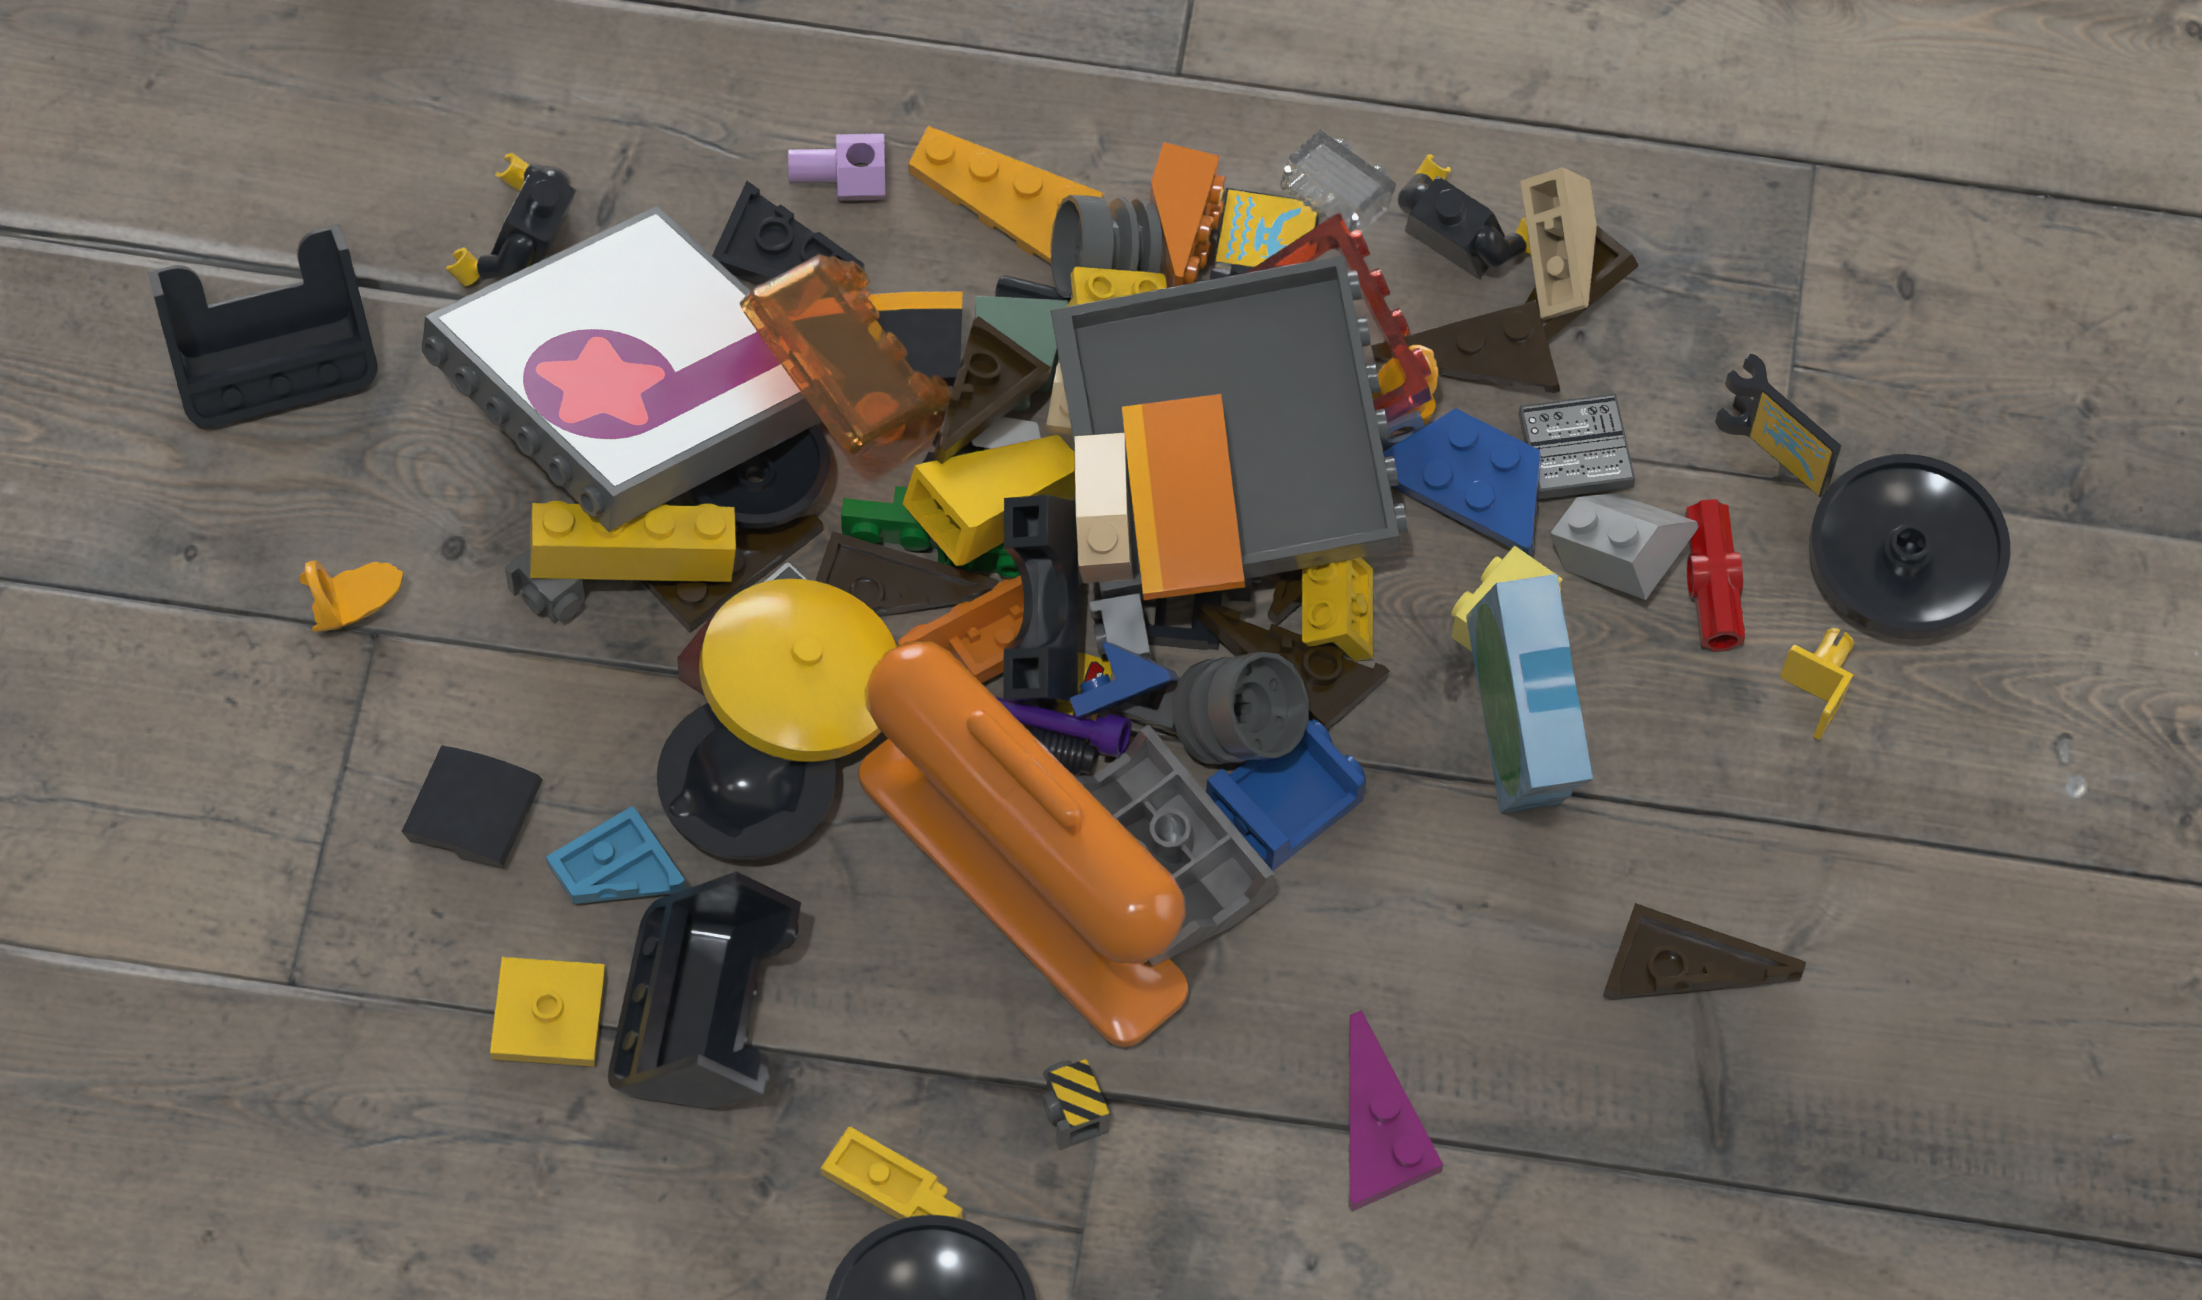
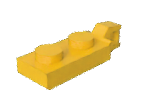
M853 1127L847 1128L820 1168L822 1176L898 1220L920 1215H944L964 1219L962 1217L963 1209L944 1198L948 1192L947 1188L938 1183L936 1175Z

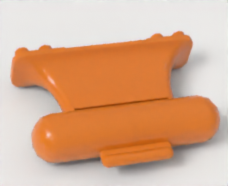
M931 641L905 642L885 652L871 671L865 687V703L875 724L888 739L870 752L861 762L858 771L861 788L909 839L1032 962L1105 1040L1120 1047L1134 1046L1141 1042L1182 1007L1186 1002L1188 994L1187 978L1170 959L1153 967L1147 962L1167 950L1181 931L1186 916L1184 895L1174 877L950 651Z

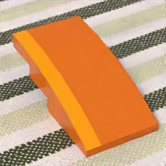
M1216 394L1123 406V424L1144 600L1245 587L1222 395Z

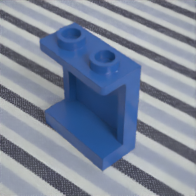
M1308 719L1303 738L1292 752L1276 759L1247 760L1231 774H1228L1222 768L1207 779L1206 793L1269 868L1274 871L1363 801L1366 776L1361 765L1352 756H1343L1332 744L1330 734L1319 721L1315 719L1310 721Z

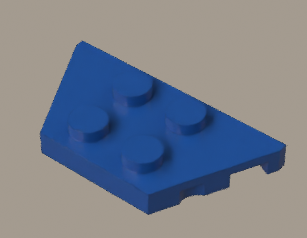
M1455 408L1383 452L1384 457L1394 456L1399 485L1392 486L1393 488L1511 548L1515 545L1529 556L1532 555L1534 551L1535 515H1537L1538 507L1537 489L1542 460L1539 449Z

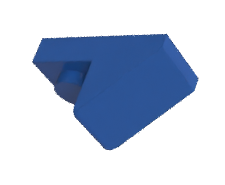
M1102 641L1116 680L1110 681L1109 675L1106 674L1086 681L1080 685L1082 693L1071 697L1070 701L1076 716L1087 718L1177 682L1179 679L1176 671L1112 642Z

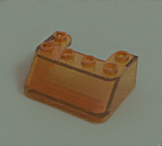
M818 254L755 287L739 302L740 307L748 320L834 438L850 453L902 463L941 430L952 390L939 376L934 375L929 378V376L919 371L914 372L904 359L908 355L904 345L892 333L888 332L886 334L876 321L880 315L876 307L868 299L870 294L866 287L870 284V280L862 268L855 262L839 260L835 256L828 257Z

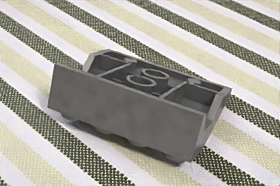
M1149 724L1138 732L1126 752L1120 758L1115 759L1093 776L1075 777L1174 877L1184 895L1186 916L1181 931L1164 953L1147 961L1151 967L1236 925L1275 896L1274 872Z

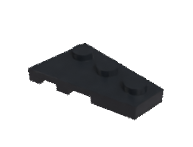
M746 181L712 254L732 275L810 301L855 296L865 274L863 262L822 233H814L794 219V213L781 204L777 207L760 195V189L749 181Z

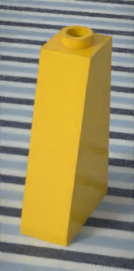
M1057 434L951 457L943 464L937 460L914 465L902 504L956 566L964 565L1004 542V498L1052 495L1074 500L1076 494L1075 452Z

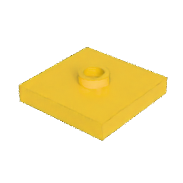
M502 957L490 1048L491 1060L595 1067L606 976L605 964Z

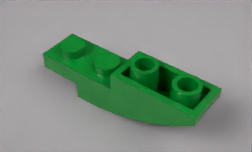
M895 486L893 503L843 498L841 527L842 534L874 544L878 542L900 544L906 549L915 551L936 548L938 549L939 563L969 572H993L1009 579L1020 576L1015 561L1004 549V542L972 561L956 566L902 504L907 487Z

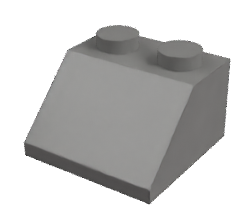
M1617 493L1577 497L1550 534L1565 571L1646 600L1699 527L1697 521Z

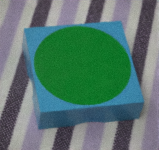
M1553 574L1495 583L1466 615L1499 810L1500 813L1558 805L1571 796L1573 789L1582 788L1593 779L1581 707L1573 673L1558 576Z

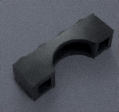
M1052 495L1004 498V549L1015 561L1021 576L1024 592V613L1017 637L1012 644L1004 649L1003 700L1032 705L1071 703L1070 698L1078 695V544L1076 501Z

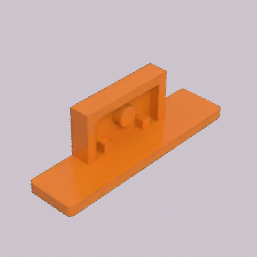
M1021 576L1003 580L982 596L970 602L965 601L957 604L949 613L928 624L915 626L899 639L898 644L901 645L905 642L931 641L950 651L981 683L1002 673L1004 669V649L1012 644L1021 628L1024 613V592Z

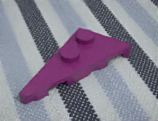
M1362 1010L1350 1015L1348 1205L1352 1212L1439 1174L1443 1169V1163Z

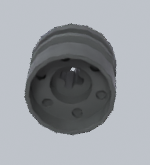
M1068 195L1063 198L1056 211L1050 244L1052 277L1058 294L1064 298H1073L1070 274L1075 267L1159 273L1162 257V229L1155 204L1148 199H1134L1130 202L1126 198H1116L1108 206L1106 200L1099 196Z
M1257 652L1239 655L1234 658L1222 657L1198 662L1191 665L1180 677L1173 695V721L1178 738L1189 754L1206 764L1224 765L1241 763L1246 760L1258 761L1279 758L1292 752L1302 740L1309 719V699L1302 677L1292 663L1275 653Z

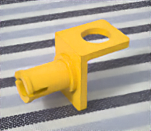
M1838 628L1827 629L1814 654L1797 645H1793L1788 652L1780 674L1781 678L1828 702L1813 736L1819 741L1841 707L1854 675L1840 668L1848 654L1853 650L1854 641L1845 632L1838 645L1835 646L1834 641L1841 630Z

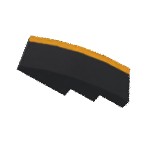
M899 292L857 295L812 301L772 310L845 377L841 399L843 403H859L862 400V394L911 395V385L954 387L961 363L963 292Z

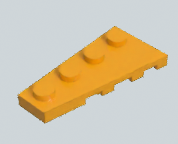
M930 126L924 132L908 163L909 174L955 205L962 204L976 213L978 220L992 230L997 227L1016 240L1017 247L1029 255L1037 254L1050 264L1052 227L1056 211L1062 199L1068 195L1099 196L1103 199L1104 194Z

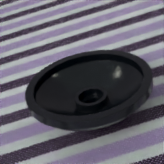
M816 424L688 490V492L698 505L714 504L719 507H734L735 526L767 528L790 522L809 510L817 502L826 487L830 470V454L827 441ZM750 477H759L762 479V481L750 482L747 479H749Z

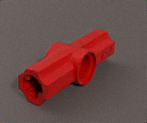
M1718 499L1700 500L1694 505L1687 506L1685 511V517L1697 521L1699 527L1688 541L1689 555L1686 568L1688 594L1691 599H1695L1701 647H1707L1712 652L1729 651L1736 646L1743 645L1745 640L1743 610L1740 599L1743 591L1742 559L1739 552H1734L1729 506L1720 503Z

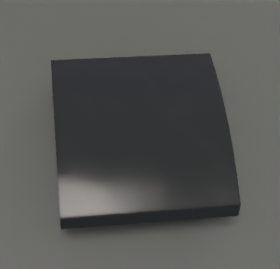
M441 745L401 832L410 842L452 849L461 860L503 867L543 780L538 774L511 763L476 752Z

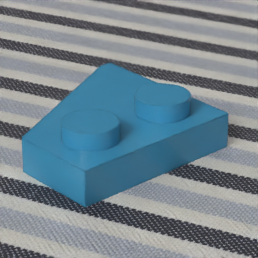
M634 806L629 807L546 856L547 866L573 904L672 894L686 889L685 879Z

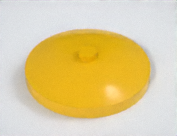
M777 579L753 585L739 592L718 610L709 624L702 644L699 660L700 680L705 697L715 715L729 731L748 745L783 759L809 762L825 761L839 758L861 749L881 732L866 708L865 687L874 666L885 652L897 647L882 619L855 596L842 589L818 581Z

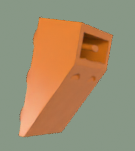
M1163 142L1151 180L1150 201L1155 204L1159 213L1162 229V257L1159 273L1165 275L1167 288L1197 283L1199 269L1205 270L1211 250V242L1209 241L1211 230H1217L1224 206L1221 198L1226 177L1218 175L1219 155Z

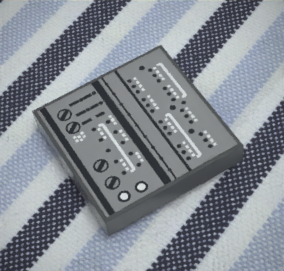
M1616 394L1520 406L1518 415L1524 442L1539 449L1542 458L1540 480L1538 481L1537 489L1538 499L1634 487L1635 475Z

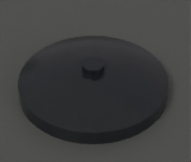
M1892 454L1869 459L1855 465L1829 486L1822 496L1814 515L1809 536V552L1818 583L1827 597L1842 613L1874 632L1895 638L1915 640L1936 638L1954 633L1973 623L1985 613L1996 599L2005 580L2010 562L2011 543L2008 527L1999 506L1989 492L1969 474L1956 466L1932 457L1914 454Z
M920 1215L888 1223L861 1239L846 1254L837 1267L830 1281L825 1300L1037 1299L1032 1281L1023 1263L1014 1251L995 1234L977 1224L960 1218L944 1215Z

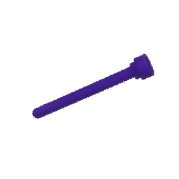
M996 697L1021 724L1090 740L1091 746L1098 747L1099 753L1120 758L1127 750L1132 729L1129 718L1108 714L1106 718L1097 717L1094 721Z

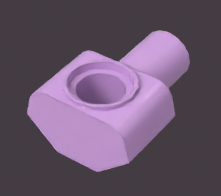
M884 134L836 135V149L788 150L789 183L837 182L838 201L886 200ZM856 163H867V164H868L867 166H864V167H856V166H854V164H856Z

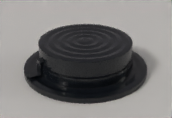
M709 703L694 710L674 728L662 748L657 767V787L660 802L674 828L686 840L706 852L740 860L773 856L796 846L806 839L827 814L832 803L836 785L834 759L814 762L795 761L759 751L729 731L715 715Z

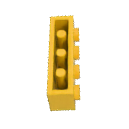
M563 501L532 503L530 578L731 582L736 551L734 507H719L714 504L669 506L663 503L608 531L594 517L587 515L580 504H568Z

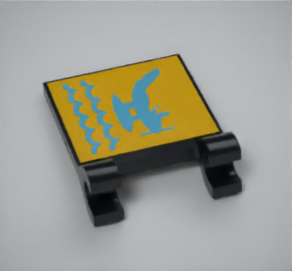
M1226 188L1209 280L1312 261L1321 202Z
M1750 353L1745 358L1743 369L1753 377L1742 378L1736 371L1731 370L1727 374L1725 382L1728 390L1736 395L1733 407L1740 411L1742 415L1738 417L1732 416L1722 408L1717 412L1715 423L1725 433L1750 437L1817 496L1822 498L1829 488L1842 445L1771 386L1767 379L1764 362L1758 356Z

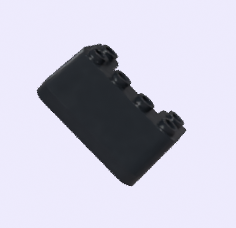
M340 224L311 231L299 242L297 259L303 281L207 305L201 280L191 268L174 265L147 272L186 416L192 423L201 427H215L357 391L367 387L374 380L378 368L349 248Z
M737 871L654 901L644 913L639 925L608 1070V1083L610 1087L632 1097L716 1109L762 1095L770 1077L768 1056L766 1052L756 1047L744 1048L748 1039L747 1025L751 1005L758 990L757 975L761 960L778 955L793 945L799 932L798 918L802 902Z

